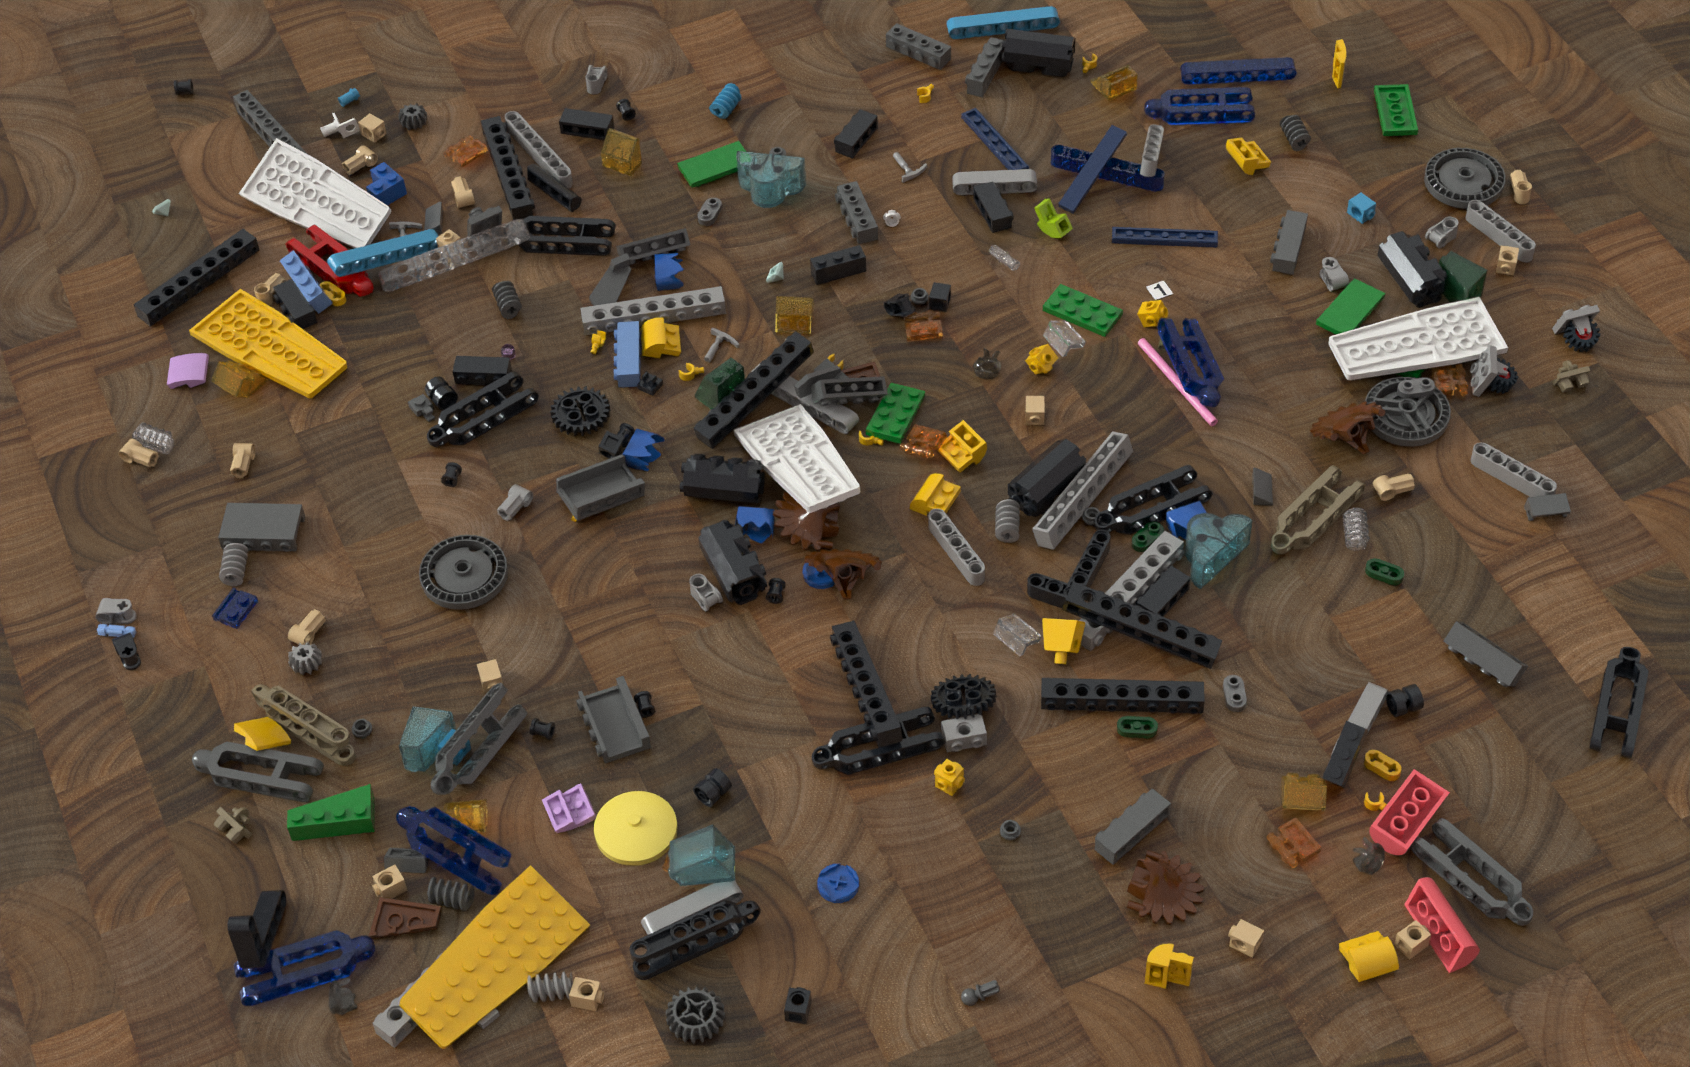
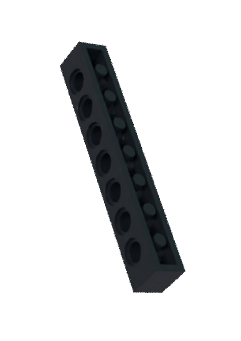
M500 116L480 120L482 132L513 221L533 216L532 209H535L534 201L529 199L531 198L529 187L526 188L525 176L522 177L521 165L518 166L517 154L514 155L513 143L510 144V134L506 133L508 132L506 123L502 122Z
M241 229L133 304L137 317L150 327L260 251L256 237L245 229Z
M796 331L791 336H788L784 343L774 349L772 354L766 360H763L753 372H750L746 379L736 385L728 396H725L715 408L709 411L708 415L697 422L694 427L696 437L711 449L716 447L814 353L812 343Z
M1074 581L1062 608L1063 611L1209 669L1212 668L1222 640L1213 635L1205 634L1196 628L1187 627L1178 621L1167 619L1158 613L1144 610L1140 606L1129 604L1120 598H1114L1102 591H1096Z
M855 621L832 626L831 644L836 646V656L842 660L841 667L843 672H847L846 677L849 686H853V696L859 700V710L865 714L863 715L866 726H870L871 739L876 740L878 747L901 742V726Z
M1042 678L1041 709L1191 714L1203 713L1204 682Z

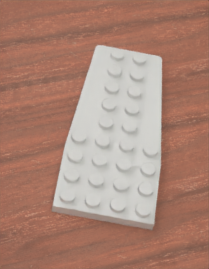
M277 138L239 193L241 197L306 229L315 224L337 242L354 249L370 245L391 214L389 206L317 159Z
M1480 297L1426 308L1329 337L1328 343L1347 380L1476 360L1480 358L1481 353L1489 345L1497 348V355L1507 353L1508 346Z
M801 404L734 430L735 437L751 457L761 460L764 470L809 513L827 508L861 492L859 483L823 429Z

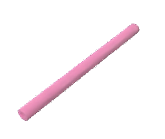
M1145 338L1140 339L1138 345L1205 421L1210 426L1216 425L1218 420L1148 341Z

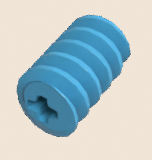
M732 83L726 84L709 106L711 113L721 119H726L742 99L739 88Z

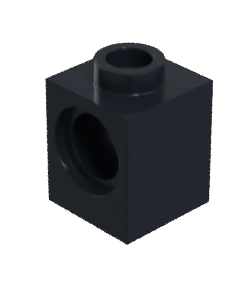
M933 283L929 296V310L947 312L951 299V285Z
M606 431L598 446L599 454L609 459L619 456L624 446V438Z
M789 987L784 1008L785 1021L807 1024L812 1002L810 990L801 987Z

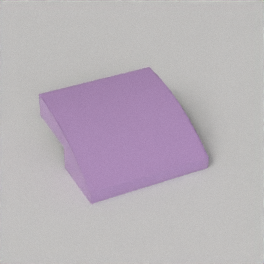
M193 353L170 358L167 386L173 389L187 384L191 388L205 383L209 355Z
M581 783L564 793L558 790L542 799L556 833L572 830L596 819L595 811Z

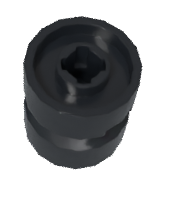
M437 376L427 382L424 389L425 393L440 410H445L456 404L458 394L443 377Z
M1416 684L1405 686L1402 690L1395 689L1386 693V703L1394 717H1399L1407 714L1408 711L1414 712L1424 707L1422 693Z
M713 768L703 781H699L693 787V792L704 805L712 807L720 799V796L725 795L732 788V783L724 772Z

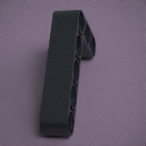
M1098 530L1093 534L1068 583L1039 573L1029 575L1027 579L1028 596L1063 608L1073 581L1082 583L1090 588L1109 553L1111 538L1109 532Z
M284 890L262 891L253 916L229 917L227 923L228 933L241 968L265 966L286 907L287 899Z

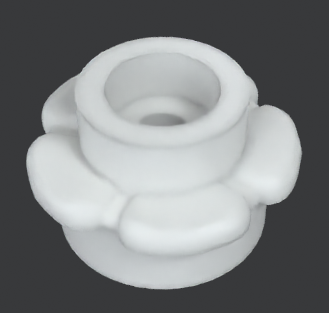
M889 210L883 216L885 223L890 227L896 226L901 218L900 214L896 213L895 210Z

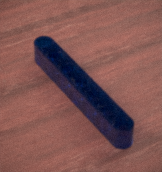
M1289 57L1186 62L1180 67L1182 82L1188 85L1290 80L1297 74L1295 62Z
M1054 145L1051 148L1050 163L1053 167L1079 173L1093 152L1063 145ZM1112 157L1098 178L1157 192L1164 188L1165 173L1162 169L1157 168L1155 176L1146 177L1140 174L1141 164Z

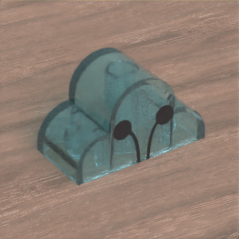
M737 151L738 182L741 188L751 192V200L755 205L762 208L776 207L784 201L785 195L798 194L805 188V158Z
M1201 513L1189 520L1186 532L1185 556L1191 563L1190 577L1196 587L1202 589L1250 544L1253 521L1251 518L1241 514H1231L1221 519L1214 514Z

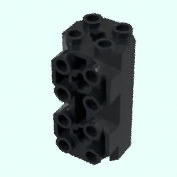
M1006 29V40L1003 39L1002 50L1004 52L1002 53L1001 61L1007 63L1010 70L1032 73L1035 71V68L1039 67L1043 75L1060 77L1067 76V73L1071 71L1076 45L1075 37Z
M1401 231L1389 235L1386 238L1388 241L1385 244L1382 242L1379 245L1377 256L1410 302L1417 308L1439 302L1442 299L1441 295L1445 292L1447 273L1444 269L1442 270L1436 258L1428 259L1427 256L1430 255L1429 248L1424 245L1418 234L1411 236Z
M1067 439L1057 440L1008 483V499L1018 502L1020 510L1027 516L1038 517L1040 514H1044L1054 503V497L1060 495L1084 467L1086 458L1084 455H1079L1080 449L1074 443Z
M694 454L687 458L686 462H682L681 473H684L683 481L680 482V492H684V496L759 504L762 498H758L759 494L764 492L765 472L761 471L764 469V465L761 464V460L756 459L742 462L743 458L732 457L725 461L724 456L714 455L713 457L706 458L705 454Z
M722 520L719 523L704 527L700 531L701 535L698 537L699 547L729 602L733 603V601H736L738 605H743L755 600L758 597L757 593L760 590L763 592L765 587H767V582L764 578L766 570L763 564L759 565L756 551H749L748 548H751L748 537L744 538L742 526L740 524H731L728 520Z

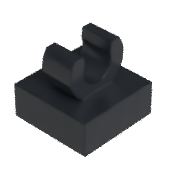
M646 371L637 386L639 390L653 396L663 385V379Z

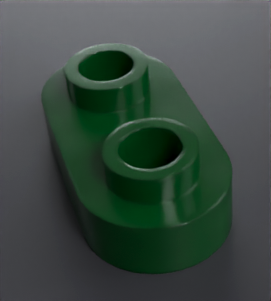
M1158 522L1147 523L1132 537V548L1137 552H1145L1164 532L1163 526Z
M1377 558L1370 559L1366 563L1365 573L1369 577L1390 585L1402 583L1404 570L1400 566Z
M1123 716L1117 721V732L1123 737L1152 738L1158 731V723L1151 717Z

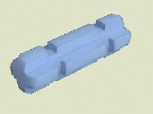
M99 624L97 632L98 635L107 636L108 634V636L114 637L131 632L134 638L136 629L132 626L125 628V626L121 625L107 626V624Z

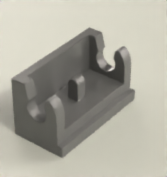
M1566 493L1528 497L1524 505L1529 521H1533V518L1557 514L1567 517V514L1571 512Z

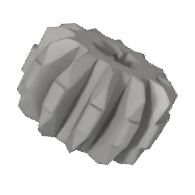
M308 641L305 645L299 642L298 647L292 646V651L288 652L289 666L295 673L300 672L302 676L306 672L311 675L312 670L318 671V666L322 665L321 651L315 644L310 645Z

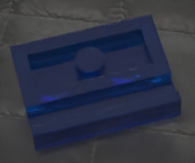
M233 587L213 613V620H219L222 624L238 629L258 602L257 596L242 590L238 591Z

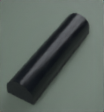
M536 164L527 166L528 181L570 212L580 207L582 202L580 196Z

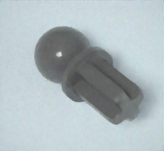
M996 980L981 986L977 984L976 990L972 988L965 989L961 994V1000L965 1005L972 1006L976 1004L978 998L985 1001L986 997L999 993L1000 986Z

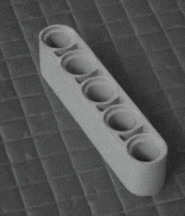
M1153 124L1148 128L1140 174L1146 177H1153L1156 174L1164 127Z
M1032 169L957 172L952 177L953 191L957 195H973L974 186L993 182L996 188L1000 189L1001 194L1028 193L1035 191L1038 187L1036 172Z
M1472 200L1468 203L1466 220L1499 246L1519 248L1517 258L1519 261L1530 262L1533 259L1536 244L1531 238L1481 201Z
M1479 442L1474 445L1471 463L1475 467L1529 497L1555 494L1557 484L1552 479L1486 443Z
M941 509L931 510L928 515L930 532L971 585L979 586L985 581L984 563L947 514Z
M1368 682L1348 721L1366 728L1369 732L1385 702L1388 689Z
M726 877L646 915L641 920V924L647 935L723 901L738 903L742 900L744 894L733 877Z

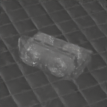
M1066 320L1050 321L1043 334L1062 357H1066L1070 349L1083 348L1086 343Z
M1015 613L999 618L993 632L994 636L1019 656L1024 655L1027 646L1039 643L1042 637Z

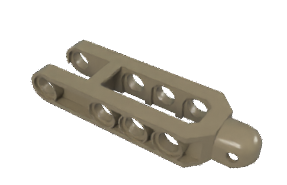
M1334 465L1330 466L1278 516L1277 532L1273 535L1271 541L1272 550L1277 554H1285L1291 548H1309L1359 499L1365 490V484L1357 480L1340 494L1336 493L1331 488L1340 479L1342 470ZM1316 502L1327 507L1316 520L1312 521L1305 531L1295 532L1292 537L1286 533Z
M259 684L251 690L257 704L265 709L267 717L276 721L285 731L341 766H348L355 761L354 749L349 744L350 735L344 726L279 685L269 688L266 685ZM293 706H299L300 709H299L298 711H296V710L293 709L292 707H293ZM283 715H285V716L288 717L289 719H288V720H281V717H282ZM313 715L315 718L310 720L307 716ZM298 724L304 727L301 730L295 729ZM313 734L315 739H311L310 736ZM343 734L345 737L340 739L337 735ZM343 752H350V755L346 758L339 757Z

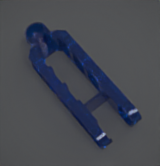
M1248 87L1167 90L1161 95V99H1150L1144 105V111L1149 117L1162 118L1169 125L1245 123L1255 118L1254 107L1247 104L1253 100L1252 91ZM1243 94L1248 95L1246 98H1240ZM1192 96H1197V97H1198V98L1195 99V100H1190V99H1189V98L1192 97ZM1207 96H1215L1213 99H1206ZM1174 97H1181L1180 100H1173ZM1245 111L1251 112L1249 115H1243ZM1212 112L1217 113L1215 116H1209ZM1194 113L1200 114L1198 117L1192 116ZM1176 114H1183L1182 117H1175Z
M1160 318L1157 326L1159 336L1185 392L1191 396H1197L1202 405L1208 407L1218 406L1221 399L1218 388L1224 381V377L1197 320L1185 318L1182 322L1185 336H1180L1171 318ZM1187 350H1191V353L1194 354L1198 362L1197 366L1200 367L1204 375L1203 378L1198 376Z
M408 806L397 812V824L407 831L406 835L411 848L479 890L490 895L500 893L501 881L479 865L481 859H484L496 867H508L512 856L509 851L436 807L420 811L415 807ZM425 823L466 848L464 857H460L459 853H454L445 848L444 844L437 843L429 838L425 828L420 827L419 824Z
M336 930L270 950L264 967L241 968L237 961L233 965L237 978L249 977L255 974L258 976L268 972L273 973V978L242 988L239 992L241 1003L244 1006H254L349 977L358 962L372 957L375 952V943L369 936L363 935L351 939L349 935ZM338 949L343 952L340 958L282 975V966L295 962L301 963L305 959L318 955L321 957L325 953Z

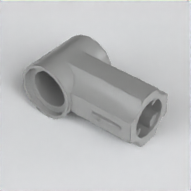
M517 484L513 485L508 492L507 499L497 509L498 514L506 521L511 520L522 506L527 507L531 503L533 492Z

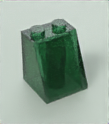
M1452 251L1446 256L1441 257L1438 264L1447 273L1443 295L1450 303L1482 296L1487 269Z
M729 358L703 378L695 393V398L708 408H715L725 396H728L734 390L736 385L745 379L744 366L733 358Z

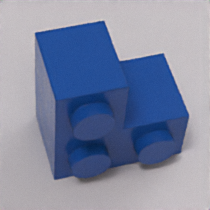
M385 162L370 170L373 183L366 186L367 193L389 205L407 194L404 179Z

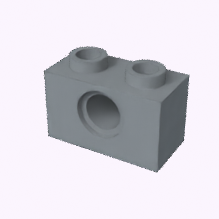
M976 714L974 718L967 716V719L960 717L959 719L941 721V733L947 752H957L962 749L978 748L987 745V732L982 715Z

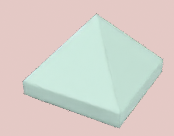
M170 199L155 206L152 211L153 214L168 216Z
M779 262L770 269L766 279L767 283L784 279L782 262Z

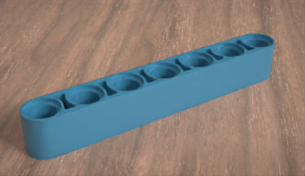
M1049 6L953 17L946 24L950 38L962 39L1005 34L1006 29L1022 31L1051 29L1057 27L1060 24L1057 9Z
M429 229L331 255L327 260V264L337 276H346L437 252L439 250L436 238L439 235L435 230Z

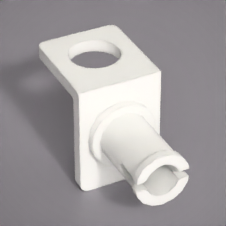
M332 113L335 119L333 123L320 127L324 137L339 132L345 138L360 131L355 118L340 124L335 113ZM353 124L355 126L353 130H346L348 125Z

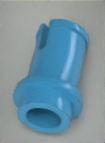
M351 88L349 92L338 97V101L344 107L353 100H358L360 94L356 88Z

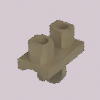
M1569 360L1564 361L1563 367L1558 369L1559 374H1557V378L1552 381L1554 386L1559 385L1563 393L1573 389L1571 381H1576L1578 388L1586 387L1590 383L1587 375L1590 372L1589 366L1578 368L1577 364L1572 365Z
M219 807L216 812L220 816L216 819L214 825L222 832H225L231 825L232 828L226 834V837L236 844L243 836L248 839L252 836V833L241 824L249 822V811L247 808L241 807L238 809L235 807L232 809L234 813L232 815L222 807Z

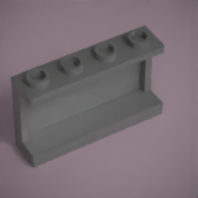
M622 454L557 478L556 492L578 521L644 496L645 482L642 478L636 480L626 466L625 456Z
M227 503L218 536L221 548L224 550V547L228 544L241 543L248 547V551H297L296 537L300 522L305 520L302 504Z
M624 676L616 678V686L586 696L583 695L582 690L578 691L579 699L576 700L579 711H584L582 717L585 726H590L591 728L589 730L592 742L596 741L597 743L595 745L598 757L602 756L605 764L651 748L648 732Z

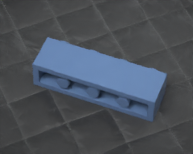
M294 250L280 260L306 300L318 314L332 304V301Z
M639 321L617 322V330H614V338L617 343H614V353L617 354V356H614V367H617V369H614V380H618V387H637V384L640 382L641 363Z

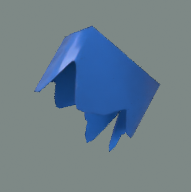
M678 253L655 254V281L658 291L680 289L684 285L681 280L674 277L678 272L684 270L679 264L683 260L675 258Z
M636 429L623 452L626 466L649 471L646 467L649 465L648 463L661 456V453L652 444L665 441L664 437L659 434Z
M1200 501L1166 512V526L1171 534L1177 538L1181 536L1184 539H1189L1192 531L1207 535L1204 522L1213 530L1209 522L1210 517Z
M739 506L735 525L740 524L743 527L749 523L748 530L745 531L743 529V535L746 533L750 539L758 543L764 542L771 534L773 539L775 527L774 509Z

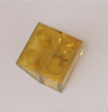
M1129 65L1091 79V83L1110 101L1136 90L1138 74Z
M776 296L775 332L794 333L796 331L801 334H811L814 317V298Z
M227 360V362H218L211 381L235 397L249 398L268 379L261 376V372L249 369V365L244 362L235 363Z
M1287 773L1286 776H1281L1283 808L1325 811L1327 785L1324 779L1320 778V775L1308 774L1307 777H1299L1297 773Z

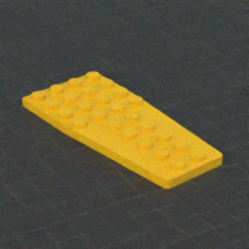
M242 289L235 292L189 330L191 336L227 358L307 398H313L347 369L346 360L294 322L291 323L283 314Z
M530 865L484 907L400 999L399 1006L440 1048L446 1049L492 1010L496 1009L525 986L528 975L533 979L536 977V974H540L590 927V924Z

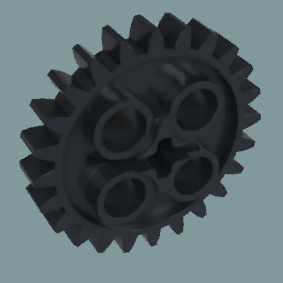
M578 386L575 391L570 388L569 393L563 391L564 396L557 395L558 400H553L554 405H551L550 413L555 427L560 428L561 432L566 430L567 435L573 432L574 436L578 433L584 436V432L590 435L591 430L598 431V426L603 428V422H608L607 418L610 417L611 411L609 400L606 399L605 394L601 395L600 390L595 392L594 388L587 390V386L583 390ZM576 401H578L580 409L577 407ZM581 413L584 415L585 421H583Z
M961 674L960 678L953 676L951 680L945 678L946 682H939V686H934V690L931 691V703L933 709H936V713L941 712V716L948 714V718L956 716V719H959L960 716L967 719L968 715L974 718L976 713L982 715V710L989 711L988 707H993L997 697L995 685L991 684V680L986 681V677L979 679V675L971 677V674L967 677ZM961 688H965L966 705H962Z

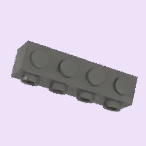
M896 23L886 33V47L941 70L951 60V46Z
M990 37L988 42L984 44L982 53L978 54L977 62L972 65L970 74L966 76L967 94L983 98L1002 63V53L1004 52L1002 50L1003 40Z
M857 181L837 186L835 199L837 204L840 203L842 215L846 216L847 226L851 227L852 237L856 238L858 244L878 240V226Z
M1287 210L1286 216H1282L1280 224L1282 229L1279 228L1277 234L1279 241L1276 240L1274 244V251L1276 253H1272L1270 263H1273L1272 271L1294 275L1307 226L1308 213Z
M684 228L619 245L616 248L619 256L628 254L630 265L636 263L635 259L642 258L643 261L653 259L652 255L658 253L669 254V251L674 249L676 252L686 250L685 246L690 245L687 230Z
M884 376L819 380L810 386L813 404L820 403L821 406H827L834 402H837V405H843L852 401L853 404L863 403L864 401L875 403L888 394Z
M1456 621L1443 641L1449 645L1447 647L1449 650L1456 654L1459 652L1465 656L1464 660L1474 665L1476 663L1479 665L1483 673L1488 676H1495L1498 678L1497 682L1504 687L1516 686L1528 668V665L1464 622Z
M1153 788L1148 793H1143L1133 806L1130 805L1125 809L1123 815L1113 819L1106 830H1101L1096 835L1095 851L1114 865L1170 815L1171 803Z

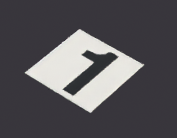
M1164 281L1146 287L1155 300L1173 294Z

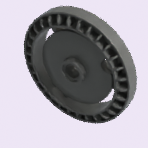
M1452 148L1437 153L1430 159L1425 169L1424 181L1428 191L1437 200L1453 207L1467 209L1468 203L1472 200L1481 201L1486 206L1497 200L1504 189L1505 172L1495 158L1482 151L1470 148ZM1493 178V186L1483 192V187H1489L1491 184V179Z
M1396 377L1376 384L1367 394L1365 401H1367V404L1376 402L1377 405H1381L1382 409L1385 410V415H1373L1375 429L1372 432L1387 442L1401 446H1421L1438 439L1448 427L1451 409L1446 396L1437 387L1434 388V392L1430 396L1403 399L1397 394L1398 384L1404 380L1417 378ZM1434 406H1435L1436 409H1437V411H1438L1439 418H1438V420L1433 424L1434 419H1435V409H1434Z
M458 535L439 542L426 553L419 568L420 583L426 596L435 604L458 610L478 607L493 599L504 587L508 576L507 561L501 548L493 541L477 535ZM492 562H495L496 570L493 577L489 581L492 575ZM431 577L435 578L437 584L443 590L439 589L433 584V582L431 581Z

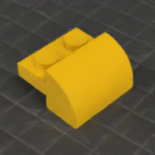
M1243 138L1227 140L1226 150L1246 174L1253 175L1255 169L1270 167L1271 161L1255 141L1245 142Z
M653 318L642 325L640 329L642 356L660 358L661 354L680 355L681 345L678 325L664 323V318Z
M964 420L949 431L950 436L936 446L937 451L959 473L972 463L977 465L987 451V443Z
M931 474L910 503V509L926 516L933 509H941L947 513L960 494L961 487L945 481L942 474Z
M1379 931L1339 943V950L1349 962V970L1358 982L1399 969L1397 954L1388 936L1383 937Z
M1162 944L1155 947L1147 958L1144 984L1165 989L1167 982L1189 986L1194 957L1186 953L1173 952L1174 944Z

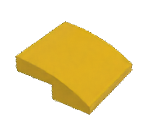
M1343 39L1336 40L1332 79L1337 88L1342 86L1346 61V47Z
M270 717L234 723V731L244 736L245 745L256 751L291 744V739L285 730Z

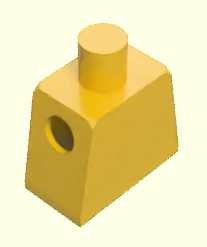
M1043 618L1044 649L1055 652V664H1066L1067 653L1079 652L1085 622Z

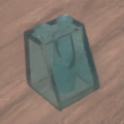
M412 707L399 744L405 769L413 772H425L436 761L435 756L439 752L438 745L451 729L456 730L452 712Z
M713 824L670 841L668 873L671 879L675 880L680 886L732 882L735 880V846Z

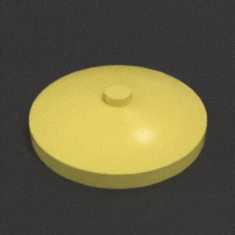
M644 791L623 793L609 800L598 812L594 823L595 840L601 852L616 863L630 866L648 864L662 857L672 847L677 836L676 815L670 804L656 794Z

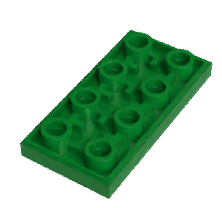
M737 141L681 161L677 165L691 188L751 167L753 160L741 143Z
M1354 278L1316 320V325L1334 334L1357 329L1385 298V293Z

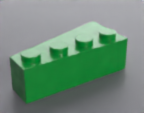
M371 784L287 810V829L291 840L298 841L375 832V797Z

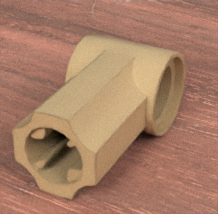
M360 146L356 151V155L344 161L342 166L346 173L351 175L364 166L371 167L375 165L378 156L367 146Z
M1515 170L1509 176L1514 191V201L1519 204H1526L1530 200L1532 185L1527 181L1524 172Z
M461 176L455 177L451 184L457 207L462 208L474 205V196L472 190L468 187L466 179L461 178Z
M275 273L265 283L258 284L254 288L256 298L270 306L273 303V295L275 294L273 287L285 282V279L280 274Z
M129 439L118 452L120 458L125 462L132 463L135 461L148 467H154L159 457L157 452L143 447L135 439Z
M234 443L233 461L230 469L231 475L237 478H243L247 475L250 461L255 458L254 444Z
M1411 474L1392 478L1383 475L1373 481V486L1383 501L1392 499L1398 493L1414 490L1415 487Z
M311 610L299 625L295 624L291 627L288 639L298 645L299 642L305 645L307 641L311 645L314 640V634L326 621L325 616L318 610Z

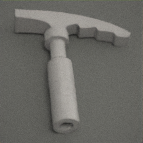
M898 152L893 154L897 163L902 169H905L906 175L902 176L903 183L917 177L927 168V164H923L920 169L912 171Z
M389 222L390 229H398L400 237L406 235V227L423 228L422 224L415 222Z
M711 328V335L717 337L704 360L711 362L719 348V343H722L723 340L731 342L736 348H739V343L730 335Z

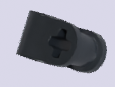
M898 293L884 302V308L891 316L905 317L914 313L916 309L912 307L908 293Z
M131 632L112 639L124 668L127 670L137 669L141 665V659Z

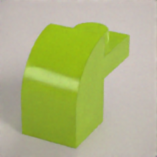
M1050 199L1043 200L1034 208L1040 220L1037 222V225L1048 236L1062 238L1073 229L1067 215L1057 214Z

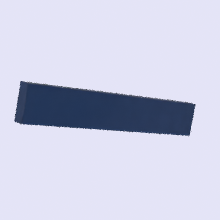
M977 108L961 114V118L1008 170L1029 169L1025 161Z
M1111 125L1058 203L1060 208L1072 214L1075 213L1127 136L1126 131Z
M1112 227V243L1217 248L1218 231Z

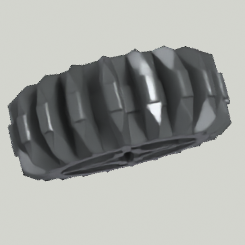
M688 986L687 992L680 990L679 996L673 995V1002H668L666 1022L670 1031L675 1033L677 1039L682 1037L684 1042L691 1039L693 1044L696 1042V1039H700L703 1043L704 1037L711 1039L712 1033L718 1034V1027L723 1026L725 1018L724 1004L721 1003V998L716 996L713 990L708 992L706 986L702 990H699L698 986L695 987V990H691ZM686 1007V1011L682 1013V1016L678 1017L680 1012ZM713 1011L711 1017L705 1022L704 1019Z

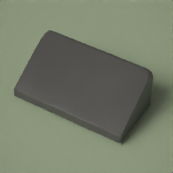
M438 202L426 209L424 231L433 229L437 234H442L443 206L442 202Z
M1253 468V505H1273L1271 474L1258 468Z
M390 847L384 856V867L387 869L396 865L399 872L425 873L430 850Z

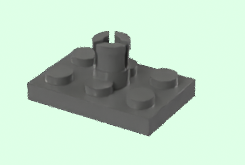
M500 206L488 208L485 212L480 207L470 211L471 213L468 214L470 218L467 222V246L470 250L501 237L502 210Z

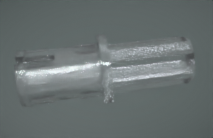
M996 245L990 247L989 253L998 259L1000 264H1005L1012 271H1016L1019 268L1020 262L1010 256L1008 251H1003Z

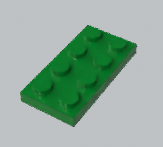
M1408 84L1375 85L1374 94L1383 136L1417 135L1418 127Z
M1062 284L1056 288L1044 303L1042 310L1103 337L1107 336L1123 315L1122 309Z
M890 383L887 389L888 394L883 396L866 428V435L901 444L925 398V391Z

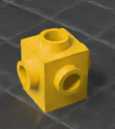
M1162 300L1142 302L1137 315L1143 327H1158L1164 325L1168 317V309Z
M1049 344L1032 349L1029 352L1030 356L1025 362L1035 375L1045 374L1053 368L1052 365L1058 359V356Z
M948 759L942 765L939 764L934 771L935 787L951 796L961 788L965 781L964 768L957 762H952Z

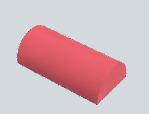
M1414 769L1371 825L1369 830L1371 838L1381 849L1390 854H1405L1450 792Z
M1430 877L1418 879L1404 904L1414 921L1417 920L1421 925L1427 927L1431 934L1429 943L1449 973L1467 966L1479 954L1480 949L1435 881Z

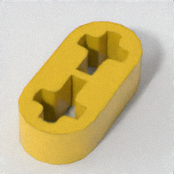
M325 281L320 283V286L332 301V305L342 306L345 304L346 296L343 290L331 282Z
M1369 750L1365 754L1364 765L1367 769L1388 781L1399 779L1401 765L1397 761L1378 750Z

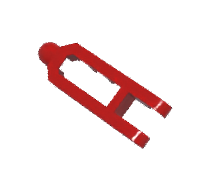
M313 224L306 229L307 235H310L312 240L317 243L310 249L295 238L285 243L289 253L294 250L311 271L324 281L331 282L343 290L345 294L354 292L358 296H366L373 292V283L368 278L367 270L339 277L321 259L325 254L331 256L348 249L317 225Z

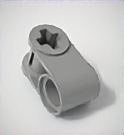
M589 65L585 76L588 93L598 94L601 92L607 78L606 66L593 67V65Z
M1454 217L1444 218L1441 222L1429 228L1425 238L1433 241L1438 248L1444 247L1448 242L1456 238L1458 220Z
M1333 257L1324 258L1322 260L1323 268L1320 270L1319 275L1328 290L1334 291L1347 287L1349 284L1348 275L1343 271L1337 260Z
M695 574L690 578L691 595L704 611H708L709 607L717 602H723L718 589L703 574Z
M103 598L95 617L97 621L103 624H130L135 621L137 615L131 609L132 604L130 600Z

